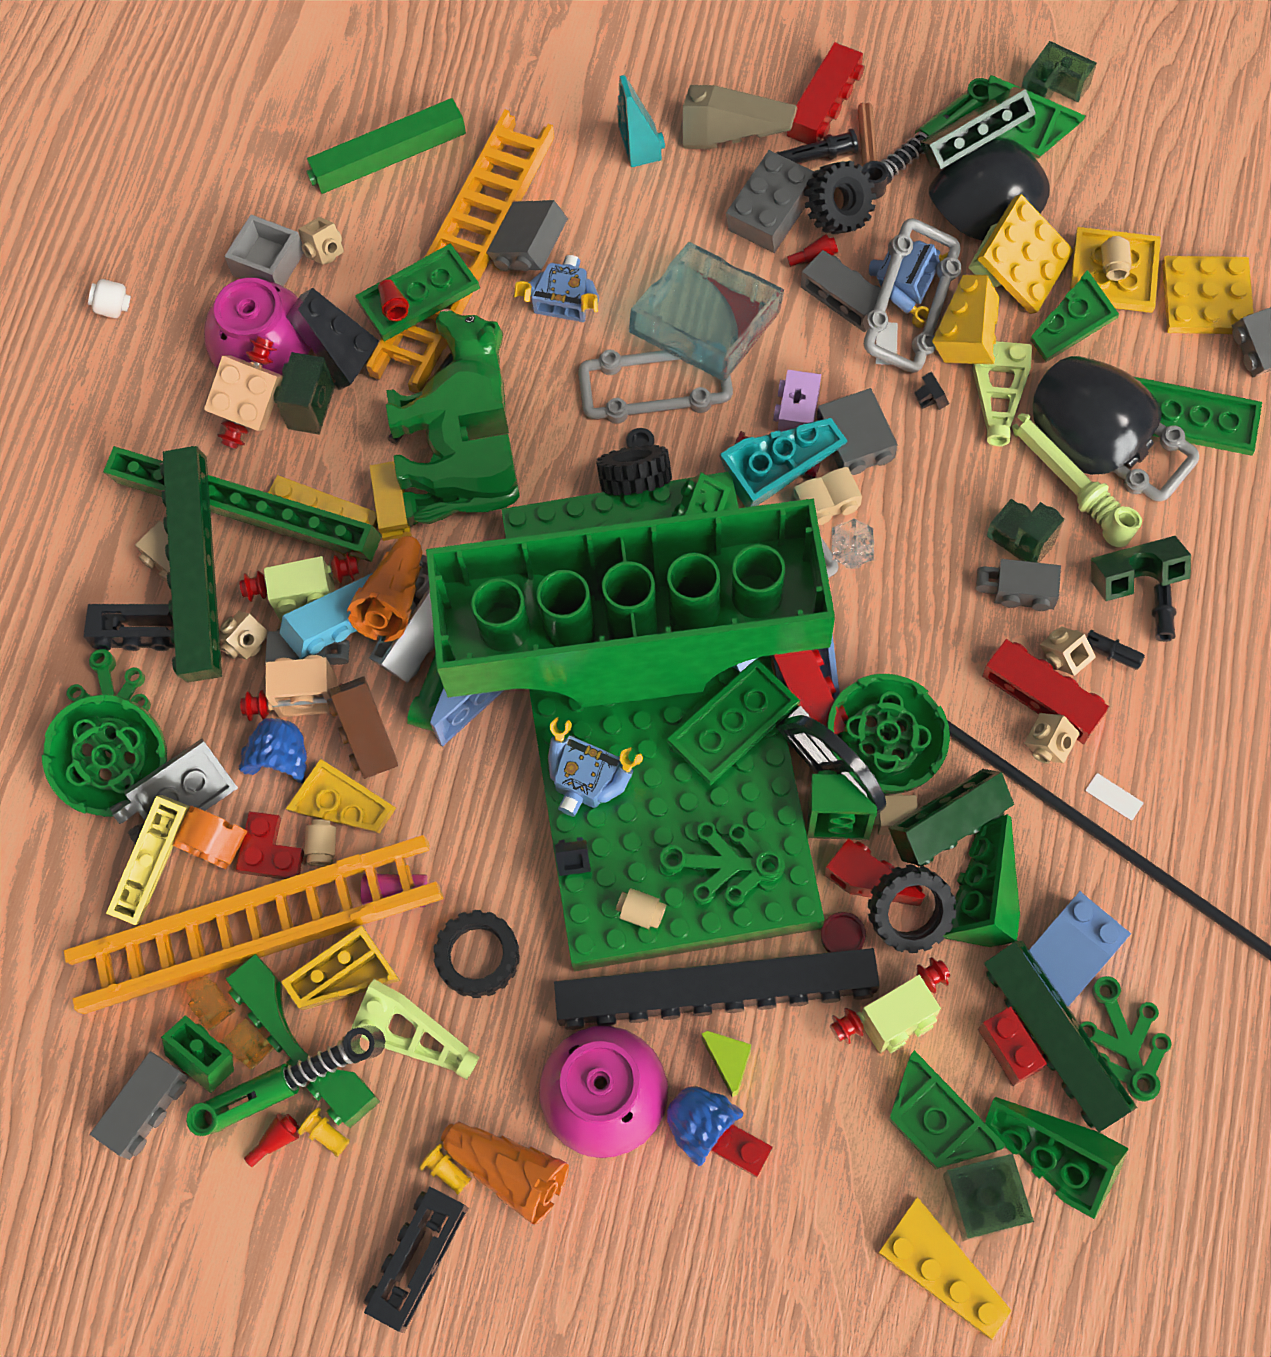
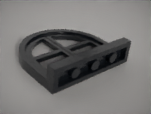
M797 706L775 726L815 774L823 770H831L837 772V775H845L877 806V815L885 809V795L876 778L864 762L835 733L811 718L802 706ZM829 748L834 753H836L842 760H837V758L831 753ZM849 772H853L864 788L855 781Z

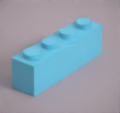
M370 575L283 615L279 634L300 659L309 654H317L325 646L333 642H341L357 631L348 620L350 611L347 612L355 593L359 587H363Z

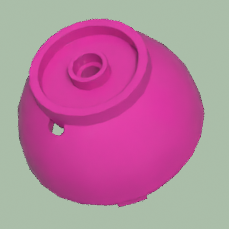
M242 278L225 286L210 307L204 326L205 347L212 364L218 369L222 356L231 355L251 363L253 360L249 359L245 352L253 350L254 345L250 342V339L256 340L257 336L272 340L274 342L273 347L277 348V351H270L269 354L273 363L262 364V368L284 377L296 370L305 360L311 349L310 346L305 344L286 317L298 297L280 284L259 278ZM223 333L227 336L226 340L221 339Z
M592 1026L577 1031L565 1038L552 1051L545 1063L539 1085V1103L543 1117L551 1132L570 1149L579 1154L595 1158L616 1157L644 1144L660 1124L665 1114L668 1100L667 1077L655 1051L637 1035L626 1029L613 1026ZM574 1047H579L572 1052V1054H570V1051ZM596 1079H606V1087L597 1089L594 1086ZM631 1112L633 1118L627 1123L623 1122L621 1118Z

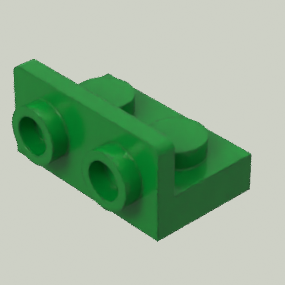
M700 472L692 479H687L681 489L683 498L681 503L674 509L671 517L724 510L731 488Z

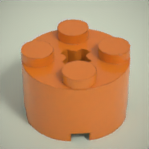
M190 805L172 845L227 870L247 831L235 824L231 825L218 816Z

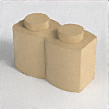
M848 467L834 470L822 477L810 479L794 487L796 501L814 498L819 525L827 523L834 515H849L855 512L858 506L861 505L862 495Z

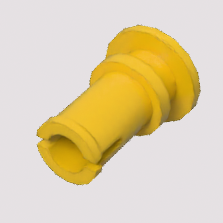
M318 1107L303 1120L298 1134L302 1135L305 1131L310 1134L308 1138L312 1141L316 1139L330 1150L334 1156L338 1157L347 1147L350 1140L328 1124V1118L324 1117L322 1119L319 1116L322 1109Z
M440 1143L426 1155L419 1169L423 1171L428 1167L432 1171L430 1174L433 1177L437 1175L459 1195L472 1178L468 1177L449 1160L451 1158L450 1155L446 1154L444 1156L440 1152L443 1147Z

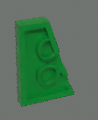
M1087 270L1074 288L1066 294L1063 301L1034 332L1030 340L1045 362L1116 320L1119 313Z

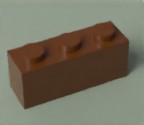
M365 676L331 688V699H328L327 703L332 716H339L342 726L338 727V731L344 745L350 743L353 754H350L349 758L354 771L360 770L363 778L366 779L398 767L395 752Z

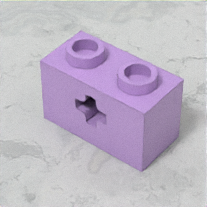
M787 370L786 380H780L778 397H782L781 405L776 404L773 421L778 422V431H786L797 428L799 425L814 422L821 374Z

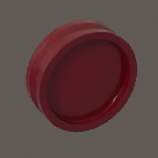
M838 912L826 919L821 930V942L828 953L860 950L866 939L864 924L857 916L848 912Z

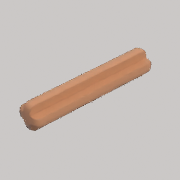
M869 102L860 103L858 106L862 166L869 161H877L873 106Z

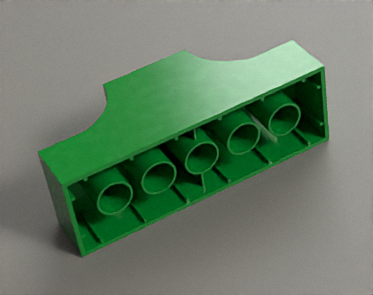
M814 498L426 549L436 664L448 698L510 689H535L566 695L576 700L580 707L583 708L703 692L705 685L717 674L755 658L831 647L835 613Z

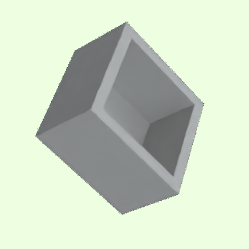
M251 214L224 257L231 274L240 279L248 277L259 278L284 286L304 252L302 250V241L297 231Z

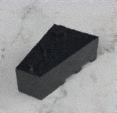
M314 288L301 294L286 316L305 344L310 346L319 358L318 362L322 368H326L335 381L334 385L338 390L353 383L379 342L378 339Z

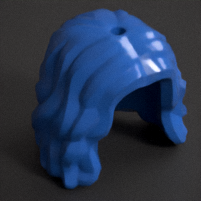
M277 718L264 719L248 737L247 745L241 750L239 770L244 774L254 775L261 767L272 768L291 775L296 782L302 784L307 768L305 764L307 753L304 747L303 734L290 721Z
M698 1086L683 1089L669 1104L667 1109V1123L674 1135L676 1144L683 1149L697 1166L703 1165L706 1160L705 1157L708 1156L726 1129L743 1117V1111L738 1106L730 1103L726 1096L709 1092Z

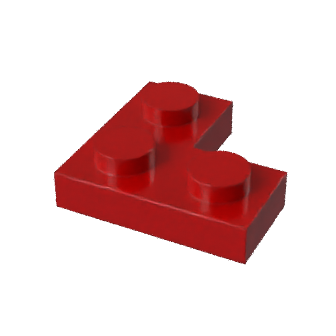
M249 811L245 827L247 833L242 841L236 866L238 873L279 879L300 875L304 850L297 847L276 845L281 823L279 815Z

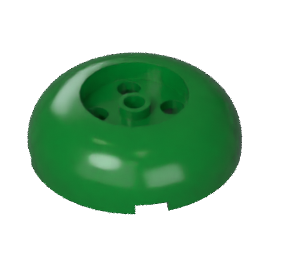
M895 674L865 676L848 686L834 701L826 725L834 733L836 706L839 710L841 705H843L849 720L844 722V731L836 735L864 762L876 778L884 794L905 793L925 784L944 763L950 743L949 725L941 705L938 706L928 694L929 691L922 685L909 678ZM871 716L875 718L876 726H867L866 717ZM899 721L904 726L906 731L901 732V729L896 722ZM862 746H871L874 754L866 753ZM829 748V750L837 758V760H842L836 753H834ZM900 750L904 754V759L897 755H892V751ZM849 772L855 781L864 788L853 772Z
M94 695L71 703L55 716L44 736L46 738L42 754V765L49 785L64 803L84 814L89 813L103 817H112L110 808L128 799L124 791L167 762L166 741L156 720L139 704L116 695ZM109 726H113L116 729L117 738L111 739L107 736L106 731ZM85 743L93 746L91 756L83 754V745ZM107 749L112 752L111 758L106 756L105 751ZM127 751L135 755L136 761L134 763H128L125 760L124 755ZM102 768H107L111 771L112 776L110 780H104L100 777Z

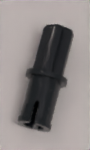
M1158 583L1154 587L1155 608L1152 609V616L1155 618L1156 626L1155 638L1161 642H1168L1176 637L1174 616L1177 612L1176 608L1172 606L1170 584L1162 586Z
M1092 629L1089 631L1088 637H1086L1092 650L1106 656L1108 661L1113 659L1135 670H1138L1144 661L1145 655L1119 643V639L1114 641L1094 632Z

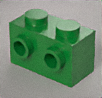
M186 1015L161 1037L165 1056L210 1093L234 1072L233 1053L225 1044L216 1041L202 1025L194 1023Z

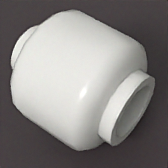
M100 279L97 284L92 283L88 305H92V310L96 314L118 318L122 311H128L131 296L126 295V287L123 284Z

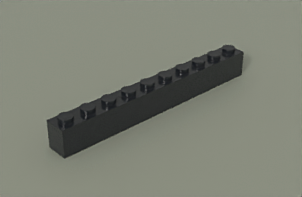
M874 948L555 981L554 989L559 1026H565L567 1030L584 1028V1023L597 1022V1026H612L616 1024V1020L629 1019L630 1023H642L648 1021L650 1016L661 1015V1019L671 1020L680 1018V1013L693 1012V1016H707L712 1014V1010L725 1009L726 1013H737L744 1011L746 1006L757 1005L759 1010L776 1008V1003L789 1002V1006H803L809 1004L808 1000L821 999L822 1003L838 1002L841 1000V996L853 995L855 1000L868 999L873 997L872 993H877L879 979Z

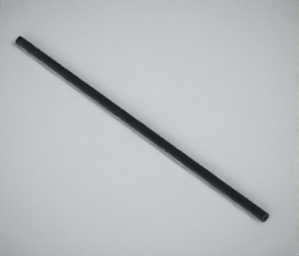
M948 721L951 738L1271 961V945Z

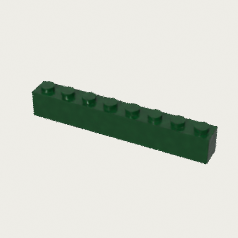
M197 446L163 451V463L160 464V472L165 484V489L162 490V500L166 507L167 517H164L163 524L168 534L165 554L170 563L167 583L172 595V600H169V612L173 617L174 627L170 631L171 641L175 646V657L172 658V666L175 674L187 683L222 677L207 456Z

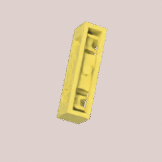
M163 795L156 796L106 914L134 925L142 921L173 849L174 837L190 806Z

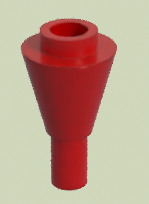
M826 233L805 247L803 251L787 256L789 266L791 267L805 261L812 262L822 250L830 255L839 253L834 237L829 238Z
M278 1113L260 1139L259 1144L244 1157L247 1164L253 1167L265 1155L297 1140L300 1128L297 1121L289 1114L283 1116Z

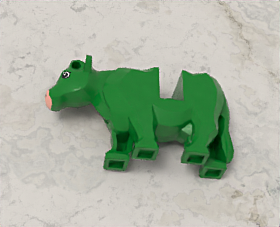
M449 309L441 310L436 318V326L439 334L448 343L453 355V361L438 372L419 393L403 396L393 389L386 390L388 404H386L387 417L393 438L425 430L427 442L433 452L429 463L410 461L402 455L393 456L400 489L415 487L429 492L427 494L403 493L406 518L410 527L418 522L432 524L447 518L455 512H489L506 508L514 504L520 497L514 457L509 435L506 434L509 433L505 412L504 382L499 365V351L503 342V332L496 321H486L477 315L462 316Z

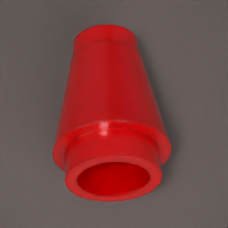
M383 280L378 285L382 314L391 321H400L407 316L409 303L392 280Z

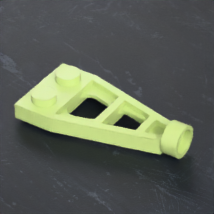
M996 341V344H993L994 364H973V374L987 429V442L990 445L1005 446L1010 442V428L1031 369L1032 344ZM989 371L1013 373L1014 380L1011 387H993L990 383ZM991 398L1009 399L1008 411H992Z
M375 979L368 986L351 1030L368 1025L376 1026L385 1036V1049L453 1070L457 1075L468 1080L480 1058L478 1055L468 1051L469 1048L403 994ZM394 1014L402 1015L414 1025L416 1032L412 1038L395 1035L389 1030L388 1026ZM423 1033H429L444 1045L442 1052L423 1047L420 1044ZM362 1035V1036H361L362 1038H364V1039H366L367 1041H369L368 1038H367L365 1035Z

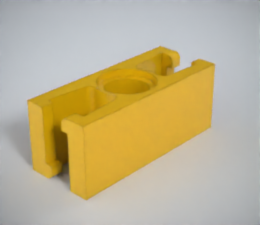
M394 461L369 465L378 529L382 534L383 541L412 536L411 528L406 518L403 499L405 489H400Z

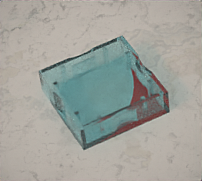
M688 242L669 264L665 274L652 284L631 308L629 333L725 382L780 313L784 289L751 272L736 268L723 258Z

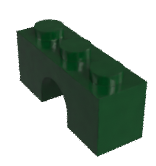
M1171 536L1091 558V582L1104 600L1110 601L1134 594V578L1153 577L1162 586L1191 578V554L1176 536Z

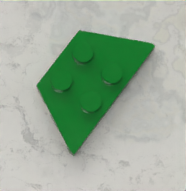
M990 75L987 81L988 101L1018 86ZM1027 91L1036 114L997 137L1015 140L1029 150L1034 157L1040 158L1085 119L1086 115Z
M914 1050L909 1057L889 1121L935 1169L1002 1150L1006 1144Z

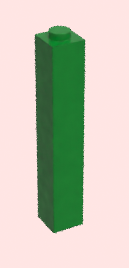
M450 98L308 157L307 162L310 169L306 170L307 176L312 186L317 184L321 194H324L466 134L463 116L453 98Z

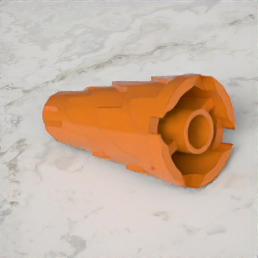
M412 536L399 538L391 550L385 553L374 573L369 576L362 588L359 587L352 598L347 612L350 611L348 620L362 635L373 640H377L379 635L386 636L384 642L399 639L404 634L412 612L410 608L416 593L415 585L421 570L419 564L423 551L416 538Z
M457 1122L454 1125L450 1123L441 1136V1141L444 1142L443 1148L455 1161L473 1173L477 1181L496 1193L502 1202L534 1225L541 1222L554 1206V1203L551 1202L554 1194L560 1196L568 1176L569 1165L559 1158L552 1157L531 1146L527 1148L507 1137H498L461 1122Z

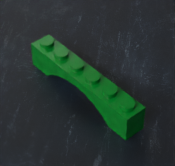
M256 954L253 955L226 978V981L232 987L228 993L239 1005L245 1003L249 1007L251 1012L247 1016L258 1029L264 1026L271 1034L266 1038L278 1053L284 1050L290 1057L286 1063L295 1066L298 1060L302 1062L307 1060L308 1054L300 1047L286 1021L282 1004V983L262 959ZM338 1069L335 1072L328 1071L325 1077L317 1076L316 1081L310 1082L306 1086L317 1101L324 1098L330 1106L326 1112L338 1126L343 1122L351 1128L380 1103V1100L355 1072Z

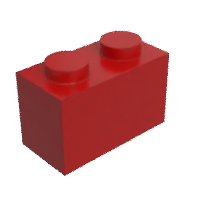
M1011 1006L984 1021L978 1028L981 1036L1013 1086L1041 1071L1047 1065Z

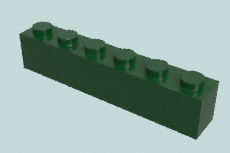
M1023 941L1013 942L984 962L988 969L986 975L989 981L996 988H1001L1006 996L1004 999L1005 1004L1008 1008L1011 1006L1016 1015L1020 1016L1025 1024L1024 1028L1033 1042H1037L1043 1050L1042 1056L1047 1066L1052 1071L1056 1070L1062 1078L1063 1082L1061 1085L1070 1099H1076L1083 1109L1081 1116L1090 1128L1093 1129L1095 1127L1099 1133L1138 1108Z

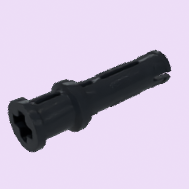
M851 128L848 129L847 133L835 136L828 134L822 141L781 152L778 151L776 154L797 164L826 156L834 159L842 153L850 151L857 153L858 141L854 129Z

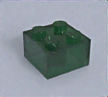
M291 352L289 361L285 362L283 366V379L281 385L277 386L275 390L274 402L277 404L280 415L283 417L288 429L320 435L335 385L323 357Z
M1013 1153L950 1169L943 1174L963 1242L1027 1226L1034 1222Z

